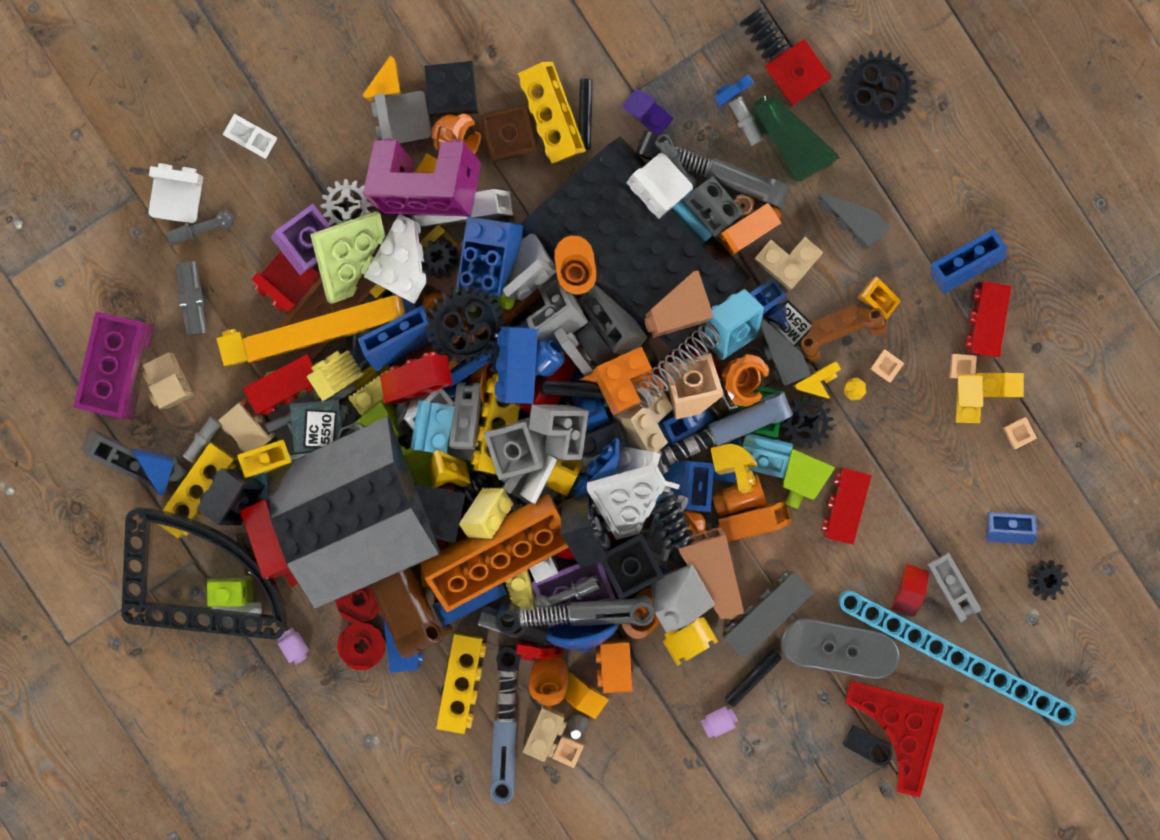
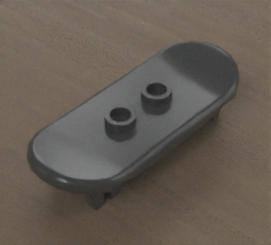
M801 618L790 623L781 637L782 652L787 660L794 665L878 680L891 675L897 668L900 660V652L895 641L883 632Z

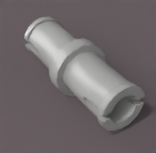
M741 96L730 102L728 105L739 122L737 125L739 128L742 127L750 145L753 146L765 139L754 121L756 117L751 115L743 97Z
M209 416L199 433L196 432L193 437L195 439L183 454L188 461L195 464L209 443H212L211 439L219 427L222 426L218 419Z

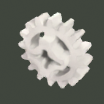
M344 179V185L336 181L335 189L327 188L330 192L329 196L322 195V198L327 201L326 204L321 205V208L327 209L323 217L331 218L329 220L330 226L335 223L338 225L353 220V216L357 211H362L359 217L370 214L371 212L368 211V208L374 207L363 195L365 186L357 188V181H354L352 185L349 184L347 179ZM352 191L357 192L362 200H355L352 197ZM339 192H341V196L339 197V199L337 201H333L334 197ZM346 200H349L351 204L356 205L353 207H349L348 212H346L344 208L340 207L346 204ZM333 211H339L342 214L343 221L337 219Z

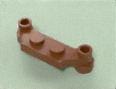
M853 304L812 321V328L801 341V352L807 363L817 362L821 357L820 346L864 327H868L872 335L884 334L887 330L886 318L878 308L869 310L859 308L856 304Z

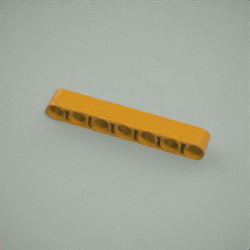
M394 295L243 338L242 342L248 363L381 327L403 316L406 312L402 297Z

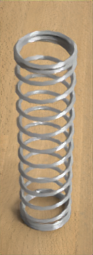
M702 323L698 330L692 332L691 337L685 338V343H680L678 349L672 350V355H667L665 361H660L658 367L652 369V373H647L645 379H641L638 386H634V388L643 395L649 405L643 401L638 404L644 408H650L655 403L651 393L640 386L642 381L646 382L647 387L656 397L661 398V391L656 385L648 381L647 377L652 375L655 383L663 391H668V386L664 380L671 385H675V380L671 374L678 379H681L682 375L673 364L667 362V358L672 357L676 366L682 372L688 373L687 365L680 358L674 356V352L679 351L682 359L689 366L694 367L695 362L693 358L699 361L702 360L698 350L702 354L707 355L708 349L706 346L715 348V345L717 346L720 343L717 331L709 324ZM702 327H705L708 330H710L715 336L717 342H714L707 334H705ZM694 333H699V336L703 343L699 339L693 337ZM691 338L695 347L688 344L687 340ZM695 340L705 348L706 353L697 346ZM685 344L690 355L680 349L681 345ZM688 346L696 351L700 357L699 359L692 354ZM682 353H684L685 355H687V356L690 358V360L692 361L693 365L690 364V363L684 358V356L682 355ZM675 358L685 366L686 371L678 365ZM662 363H666V366L671 374H669L663 368H660V365ZM669 365L672 366L678 372L680 377H678L672 372ZM655 369H659L664 380L654 374ZM662 371L665 372L672 379L673 383H671L664 376ZM656 378L665 385L666 389L657 382ZM649 384H651L659 392L660 395H657L651 389Z

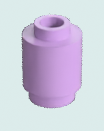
M294 628L286 631L278 639V646L289 663L294 661L296 665L308 658L306 653L310 650L300 633L296 632Z
M726 706L706 715V718L701 720L709 738L713 736L716 738L735 729L734 723L738 722L733 709L727 710Z

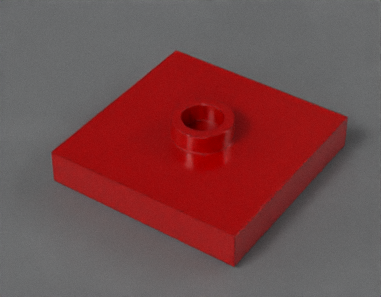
M805 39L764 67L791 106H794L832 79Z

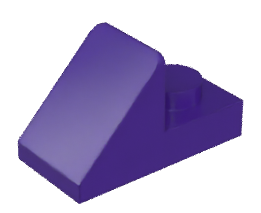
M637 88L621 106L649 131L661 135L674 119L655 103L656 100Z

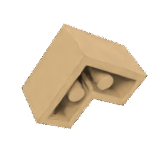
M806 237L801 239L790 254H787L770 240L753 260L790 291L823 252Z
M168 352L142 365L145 370L142 373L146 382L149 385L152 384L149 386L151 391L148 394L154 406L158 405L159 409H169L194 396L173 353Z
M652 388L657 395H660L655 388ZM659 389L662 394L661 398L656 397L651 392L655 403L650 408H644L637 404L635 407L612 416L619 422L624 438L630 448L657 453L668 443L657 423L673 407L662 389ZM638 392L639 399L649 405L643 395Z

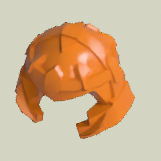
M448 113L438 120L431 130L432 139L434 140L433 145L437 151L440 150L441 142L461 140L474 154L479 147L481 133L475 132L474 135L471 134L466 140L464 139L467 129L474 125L475 122L467 114L454 116Z
M746 354L742 358L729 361L723 369L722 385L727 390V394L732 399L733 404L750 406L761 400L762 395L760 392L755 395L750 394L761 383L760 372L763 377L768 376L769 373L768 365L760 357Z

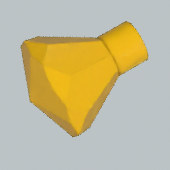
M860 378L849 379L844 385L845 396L851 401L861 400L866 394V383Z

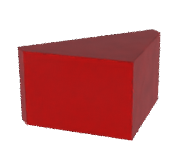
M906 564L891 609L915 617L926 597L929 571Z

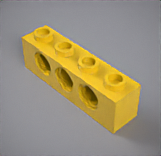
M553 61L541 62L518 73L520 86L526 93L529 101V110L534 115L537 123V132L543 139L546 147L545 153L551 163H562L585 153L586 149ZM541 86H542L543 89H544V94H543V96H542L541 93H540V88H541ZM549 109L552 111V118L549 117ZM558 131H559V133H560V135H561L560 141L557 139V132H558Z
M494 374L492 379L489 378L487 382L486 392L489 395L487 402L483 403L481 416L484 419L482 426H479L477 431L478 449L473 451L471 464L474 465L473 470L497 475L492 457L487 452V442L484 433L494 430L492 428V421L495 418L501 420L502 426L516 422L520 410L515 403H507L503 408L497 404L495 384L498 382V374Z
M209 443L162 511L180 515L179 508L183 504L190 510L187 518L195 520L198 515L201 517L203 514L197 510L200 498H196L193 495L194 486L199 485L206 492L212 484V478H209L206 473L208 466H215L217 472L221 468L236 469L237 466L234 463L237 458L216 443ZM158 524L177 538L190 534L173 527Z
M456 631L454 633L436 729L465 734L466 728L471 729L474 714H469L471 704H476L478 691L474 690L475 681H480L482 667H478L479 658L485 657L487 646L486 643H482V636ZM465 653L470 654L473 657V663L471 665L462 664L460 656ZM459 677L466 678L469 686L465 689H460L456 685V679ZM454 701H460L464 704L465 709L462 712H455L451 704Z

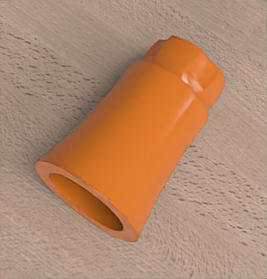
M758 474L754 475L755 484L752 485L753 492L743 494L739 491L738 484L722 489V492L712 494V499L719 516L768 506Z

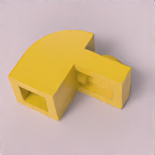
M734 444L710 448L715 472L720 475L735 472L739 491L743 494L753 492L752 485L755 484L752 470H748V468L757 466L754 457L744 448Z

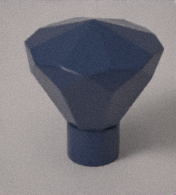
M784 303L773 306L765 314V317L778 324L782 331L790 327L786 320V305Z

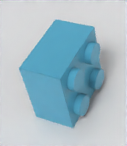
M745 289L737 294L730 295L719 306L715 305L711 308L714 317L706 323L717 331L720 343L717 346L715 345V348L710 349L721 360L758 337L764 307ZM705 328V334L714 342H717L713 333Z

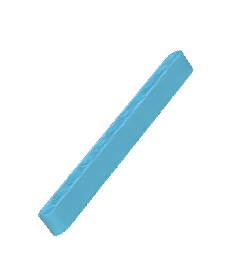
M845 590L838 596L839 607L859 620L1061 725H1069L1075 720L1076 712L1071 705L854 591ZM848 596H854L856 600L855 605L851 608L844 606V600ZM869 607H875L877 610L876 616L872 619H867L865 616V612ZM891 618L898 620V625L894 630L887 629V621ZM913 629H917L919 637L915 641H909L908 633ZM938 640L940 642V649L936 652H931L929 649L930 643ZM959 651L961 653V660L957 663H952L951 655ZM979 662L982 663V671L979 674H973V665ZM997 674H1003L1004 680L1000 685H994L993 682ZM1024 685L1025 692L1023 695L1016 696V687ZM1040 696H1045V705L1037 707V699ZM1066 707L1067 715L1064 718H1058V710Z

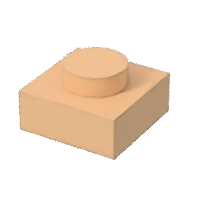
M884 349L870 370L891 383L904 363Z
M951 354L949 378L957 379L958 374L975 375L977 356Z
M1026 417L1003 427L1013 449H1017L1037 439Z
M562 735L552 759L574 768L584 745Z

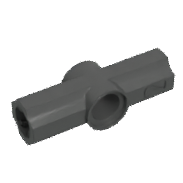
M191 261L176 264L179 282L178 302L181 311H183L186 336L208 333L205 315L206 295L203 286H201L198 262Z
M484 605L478 625L501 632L495 624L498 609ZM507 614L502 616V619L510 622L514 620V617ZM543 623L541 626L539 624L537 626L529 624L528 627L522 626L519 631L509 633L508 636L518 637L547 646L546 630L549 627L548 624L544 625Z

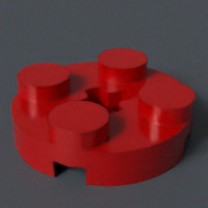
M370 586L335 600L340 615L353 623L367 622L380 612ZM361 592L364 594L363 598L366 599V602L356 605V599L353 598V595H358Z
M369 622L353 623L347 626L337 641V651L340 658L348 667L355 670H367L378 664L384 656L386 641L381 629ZM360 639H363L368 644V648H365L363 652H359V648L355 647V643H359Z

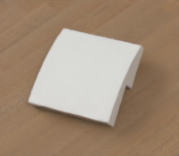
M545 453L543 468L530 472L520 495L535 504L558 459Z

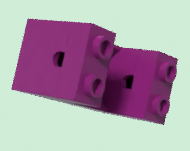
M386 138L384 141L374 140L363 195L382 214L471 217L481 162L463 141L451 140L450 142H441L435 173H413L415 161L401 147L398 141L391 138Z
M95 312L73 405L74 408L120 419L134 418L139 395L132 392L143 347L150 348L155 328L154 324Z

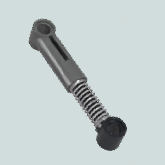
M644 131L636 154L648 160L655 158L661 153L655 144L657 138L661 135ZM682 148L678 149L681 152L679 160L684 169L688 168V171L692 169V172L696 171V174H704L705 180L714 176L722 187L757 199L764 204L769 203L771 207L775 205L777 209H782L790 188L788 184L776 179L763 177L717 158H713L710 161V158L706 160V157L702 158V155L698 157V154L694 155V152L690 154V151L686 152V149L682 151Z
M638 595L633 599L571 602L570 606L567 605L566 608L563 605L562 608L560 606L558 608L550 606L549 609L547 607L545 609L543 607L541 609L538 607L534 609L533 607L532 610L530 608L526 610L525 607H517L513 603H505L497 610L495 624L499 631L506 634L513 633L522 626L528 627L529 624L531 626L533 624L541 626L542 623L544 625L547 623L548 625L551 623L559 625L561 622L563 625L564 622L566 624L570 622L572 627L626 623L645 626L651 623L654 618V604L646 595ZM638 607H646L648 611L645 614H639L636 612V609ZM508 614L513 616L514 620L506 622L502 619V616Z

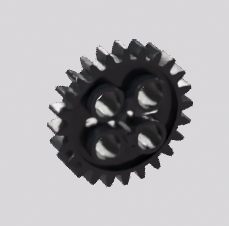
M879 50L877 57H874L873 52L869 51L868 59L861 54L859 56L860 63L852 60L850 63L853 69L846 67L844 71L848 76L840 78L845 85L839 86L838 90L845 92V94L840 96L839 100H846L847 102L842 109L850 108L851 111L848 117L856 115V124L864 120V128L873 123V128L876 130L879 123H881L882 127L886 129L888 128V121L895 126L897 124L896 117L900 120L905 119L902 111L911 112L912 109L907 104H914L916 102L914 98L910 97L918 92V90L911 88V86L917 83V80L909 79L914 72L905 71L908 63L900 65V56L892 60V52L883 57L882 50ZM867 69L873 70L876 74V79L873 81L866 79L864 71ZM888 77H895L898 80V88H891L888 85ZM861 82L862 84L869 86L871 88L860 87L857 83ZM877 85H879L880 90L883 91L879 95H876V90L872 89L875 88ZM857 93H866L869 98L868 103H860L857 100ZM887 93H895L898 95V98H894ZM881 100H888L891 103L890 111L881 109Z
M461 285L459 292H456L452 287L451 295L449 296L442 292L443 300H434L437 307H429V311L433 316L425 318L430 323V325L425 326V330L427 333H430L426 337L429 342H432V348L434 350L438 349L437 353L444 356L446 354L449 362L454 357L457 364H460L462 358L465 359L467 364H470L471 357L473 356L478 362L479 354L481 353L487 357L488 354L485 353V350L492 347L489 345L488 340L495 341L494 333L501 332L500 324L505 323L504 318L500 316L504 312L498 307L499 302L496 299L492 300V294L490 292L485 294L481 287L476 292L473 285L469 287L468 291ZM458 306H461L463 316L467 320L466 325L472 336V343H469L468 335L463 329L464 324L459 315ZM478 306L475 312L468 313L470 307ZM455 315L452 321L445 322L447 316ZM485 327L483 333L475 334L477 329ZM462 336L460 342L452 343L456 337Z

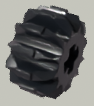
M437 238L436 244L432 240H428L430 247L428 249L423 247L425 255H423L424 262L421 264L422 271L427 270L426 275L430 278L435 275L437 280H441L443 273L449 278L451 276L449 270L457 271L458 269L453 264L460 262V257L456 256L458 249L452 247V242L449 240L443 243L441 238ZM437 256H438V257H443V260H442V261H439V260L436 261L435 258H436Z
M475 472L473 475H469L471 484L465 487L457 485L454 488V492L465 494L462 507L464 510L470 508L482 488H494L491 479L484 472Z
M1040 560V569L1032 565L1031 569L1035 574H1027V578L1033 579V582L1028 583L1027 586L1028 588H1035L1032 594L1034 596L1041 594L1042 600L1046 601L1048 596L1052 600H1056V592L1061 595L1065 593L1061 586L1069 585L1068 582L1062 580L1068 576V573L1061 572L1063 565L1058 564L1055 566V561L1049 560L1047 565L1045 561ZM1044 577H1050L1052 578V582L1045 583L1043 582Z

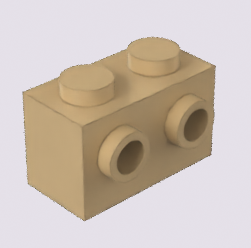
M247 397L218 420L222 424L223 430L235 439L242 452L262 447L276 436L275 431L268 432L265 426L268 421L262 414L255 413Z
M542 705L522 753L542 762H545L547 756L552 758L557 746L553 742L557 735H562L567 724L563 721L565 714L552 708L548 710L546 706Z

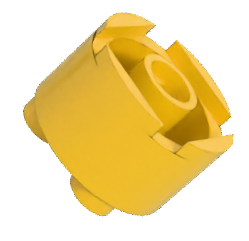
M698 617L680 631L676 629L664 634L666 639L662 641L677 666L681 664L679 659L684 657L685 661L709 648V641L712 640L714 644L719 642L704 617Z

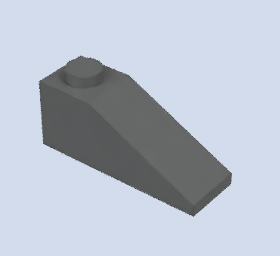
M595 284L593 288L583 293L579 298L578 302L614 354H626L635 350L648 338L636 320Z
M92 428L81 448L87 457L148 486L151 485L132 452L134 449Z

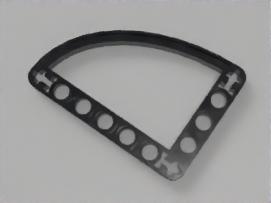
M136 507L128 512L125 518L121 615L126 623L271 640L279 639L286 632L287 615L279 588L273 579H264L262 577L256 557L246 548L222 532L178 514ZM139 514V518L143 519V521L138 524V531L132 532V530L137 528V520H134L133 517ZM150 522L191 533L218 546L237 559L255 577L264 590L270 603L272 615L146 602ZM137 536L142 540L143 545L140 549L132 546V537ZM131 560L140 562L142 567L140 572H135L130 568ZM131 583H135L140 587L139 595L130 593L129 585ZM134 607L135 612L142 613L145 610L146 612L145 614H138L137 616L133 617V614L129 613V610ZM153 609H158L162 612L163 619L161 621H156L152 618L151 611ZM180 611L186 615L185 623H178L175 620L176 612ZM200 614H205L209 617L210 624L208 626H203L199 623L198 616ZM223 617H230L233 620L234 625L232 628H225L222 625ZM252 619L256 621L257 630H248L245 626L246 620ZM274 622L277 627H280L276 633L273 628L266 627L263 632L261 631L263 626H271Z

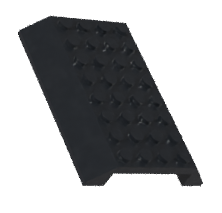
M620 136L604 147L521 224L523 225L522 236L525 238L529 234L536 235L554 265L555 249L562 239L569 236H580L587 240L594 253L596 268L595 285L633 317L648 338L640 347H642L651 368H654L699 326L695 325L653 338L652 332H648L646 328L645 318H647L646 314L694 271H699L711 308L725 302L750 276L713 236L704 241L672 208L661 218H658L648 209L642 199L626 183L633 173L639 168L642 169L647 164Z

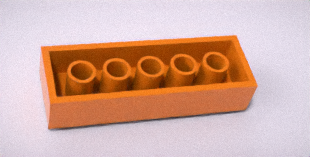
M548 493L539 498L535 504L531 502L504 517V521L500 524V528L495 531L493 539L466 537L440 551V555L420 563L424 579L446 612H449L567 549L568 545L561 535V513Z

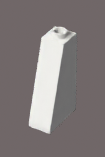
M491 189L475 193L471 217L491 219L513 215L509 191ZM411 215L412 220L420 224V228L436 227L438 224L440 226L467 221V217Z

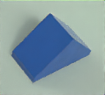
M774 277L749 293L764 307L763 313L787 297Z
M137 448L132 450L156 492L160 496L164 495L174 461L169 455Z

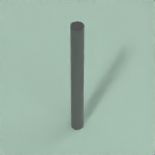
M351 383L324 401L319 398L266 423L265 426L270 433L304 417L305 409L319 410L357 391L354 384Z

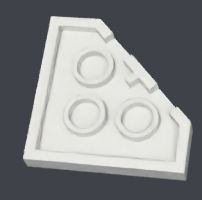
M399 214L364 277L414 304L426 284V275L422 272L421 265L424 262L423 247L419 243L418 237L421 229L420 224Z
M656 463L587 483L588 493L616 540L640 533L646 517H649L659 494H662L665 488V479Z

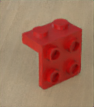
M281 251L262 273L257 272L251 280L255 283L253 288L262 296L268 294L273 299L271 304L280 312L284 310L291 312L321 275L311 267L300 276Z

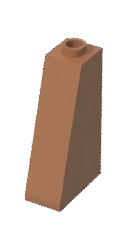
M721 527L693 534L691 538L696 540L678 550L686 564L694 566L715 603L713 607L720 619H734L738 615L743 614L744 610L726 535Z

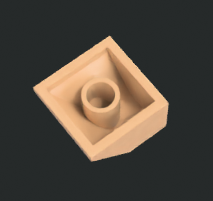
M711 353L701 355V361L693 358L695 362L694 367L689 366L682 360L688 367V373L682 372L674 362H670L680 371L681 379L674 377L668 370L666 363L663 364L664 370L671 374L675 380V385L667 383L676 419L698 415L723 396ZM690 358L686 359L690 364L693 365ZM676 361L686 371L685 366L680 361ZM669 365L672 372L678 377H680L678 372L672 366ZM665 373V377L673 383L672 379Z

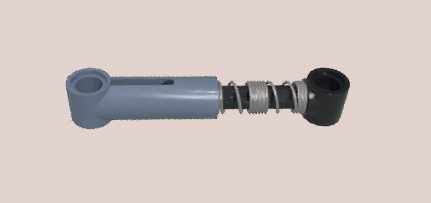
M784 392L773 393L763 398L759 403L708 425V431L704 429L703 433L699 435L694 434V437L691 435L683 439V442L679 444L675 442L672 447L661 448L657 452L660 454L658 468L661 474L668 472L675 461L679 462V459L685 456L688 458L689 454L691 456L697 454L703 448L708 449L709 445L721 446L770 423H777L789 418L793 413Z
M512 645L503 646L498 651L496 658L497 670H499L498 674L500 676L498 681L500 682V690L497 693V703L499 704V712L497 714H499V718L494 719L490 796L493 801L499 804L509 802L513 798L515 789L518 721L513 717V711L516 709L514 706L516 703V692L514 690L517 688L515 679L519 671L520 655L516 654L517 648ZM510 652L514 654L515 661L512 664L504 663L502 660L504 653ZM502 755H506L505 776H501ZM502 784L506 785L509 792L506 795H499L496 792V787Z

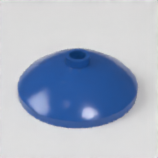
M564 622L563 625L560 623L546 630V637L555 646L568 650L587 652L611 637L617 630L618 624L572 627L570 622L568 624Z

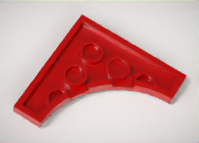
M850 680L844 703L865 712L876 720L884 729L893 745L898 766L896 791L920 798L944 704Z

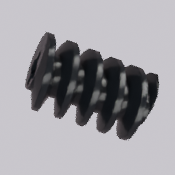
M757 10L741 21L739 26H748L745 34H754L750 42H759L756 46V51L765 50L761 58H770L767 62L769 63L783 54L790 44L781 45L785 37L784 35L775 36L779 28H770L774 20H764L768 15V11L760 13Z
M670 495L656 501V507L651 511V514L659 513V517L654 522L663 523L658 531L667 532L662 537V540L671 541L666 546L667 550L685 547L696 540L691 538L693 535L692 530L687 529L689 522L683 520L686 515L680 511L682 508L681 504L675 503L678 500L677 495Z

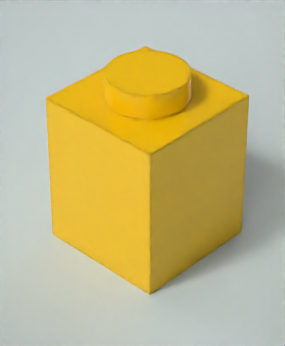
M236 329L222 332V337L216 338L224 366H232L248 361L242 339L245 338L243 332H236Z
M558 458L545 486L567 496L584 462Z

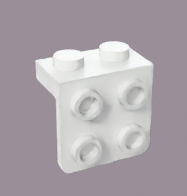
M659 153L642 169L639 168L626 182L631 190L642 199L648 209L658 218H661L693 188L687 178L663 153Z
M158 163V167L150 166L149 176L154 178L149 215L153 218L195 223L198 216L204 177L197 174V169L182 167V171L172 170L173 166Z
M620 446L616 474L655 463L658 466L660 454ZM665 481L663 491L670 492L671 488L679 489V484Z

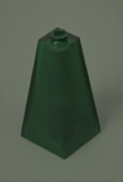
M766 95L754 102L756 106L751 111L756 117L762 132L792 186L833 165L840 159L839 155L775 96L768 99Z

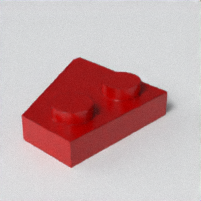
M519 639L516 654L520 655V659L534 661L535 658H561L564 648L548 644L543 646Z

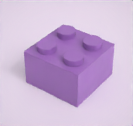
M311 204L277 229L271 236V239L301 276L318 263L310 234L331 226L316 206Z

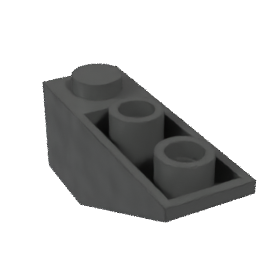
M824 193L817 197L820 200L818 205L827 214L831 212L837 218L835 222L843 231L848 229L853 235L851 239L860 248L863 246L866 249L870 248L891 228L872 209Z
M762 318L758 337H763L766 344L763 347L767 361L772 360L775 369H772L771 372L775 382H780L781 386H785L811 376L802 352Z

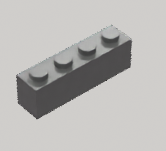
M793 570L789 573L787 571L782 573L776 579L778 584L775 587L765 589L759 595L761 600L754 606L752 604L748 605L744 609L742 618L737 622L731 621L724 628L726 632L723 634L724 639L743 659L814 594Z

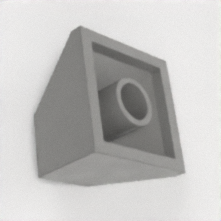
M530 418L522 419L484 433L499 480L543 468L546 438L544 434L529 429Z
M692 564L663 574V579L651 584L655 614L666 633L689 625L715 604Z

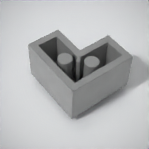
M558 278L540 290L545 306L526 319L529 328L538 329L537 339L539 342L553 340L558 344L560 343L553 333L557 329L562 327L569 334L570 332L578 331L588 323L576 295L565 291L560 286Z
M532 405L529 429L547 435L545 444L546 454L562 460H580L583 455L589 411L572 405Z

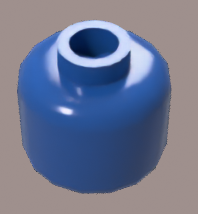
M544 340L537 344L535 375L553 376L564 363V350L557 342Z

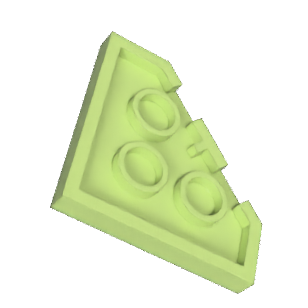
M373 212L310 234L327 302L333 304L352 297L358 287L356 285L362 274L365 275L374 258L372 257L378 244H381L385 238L380 213Z

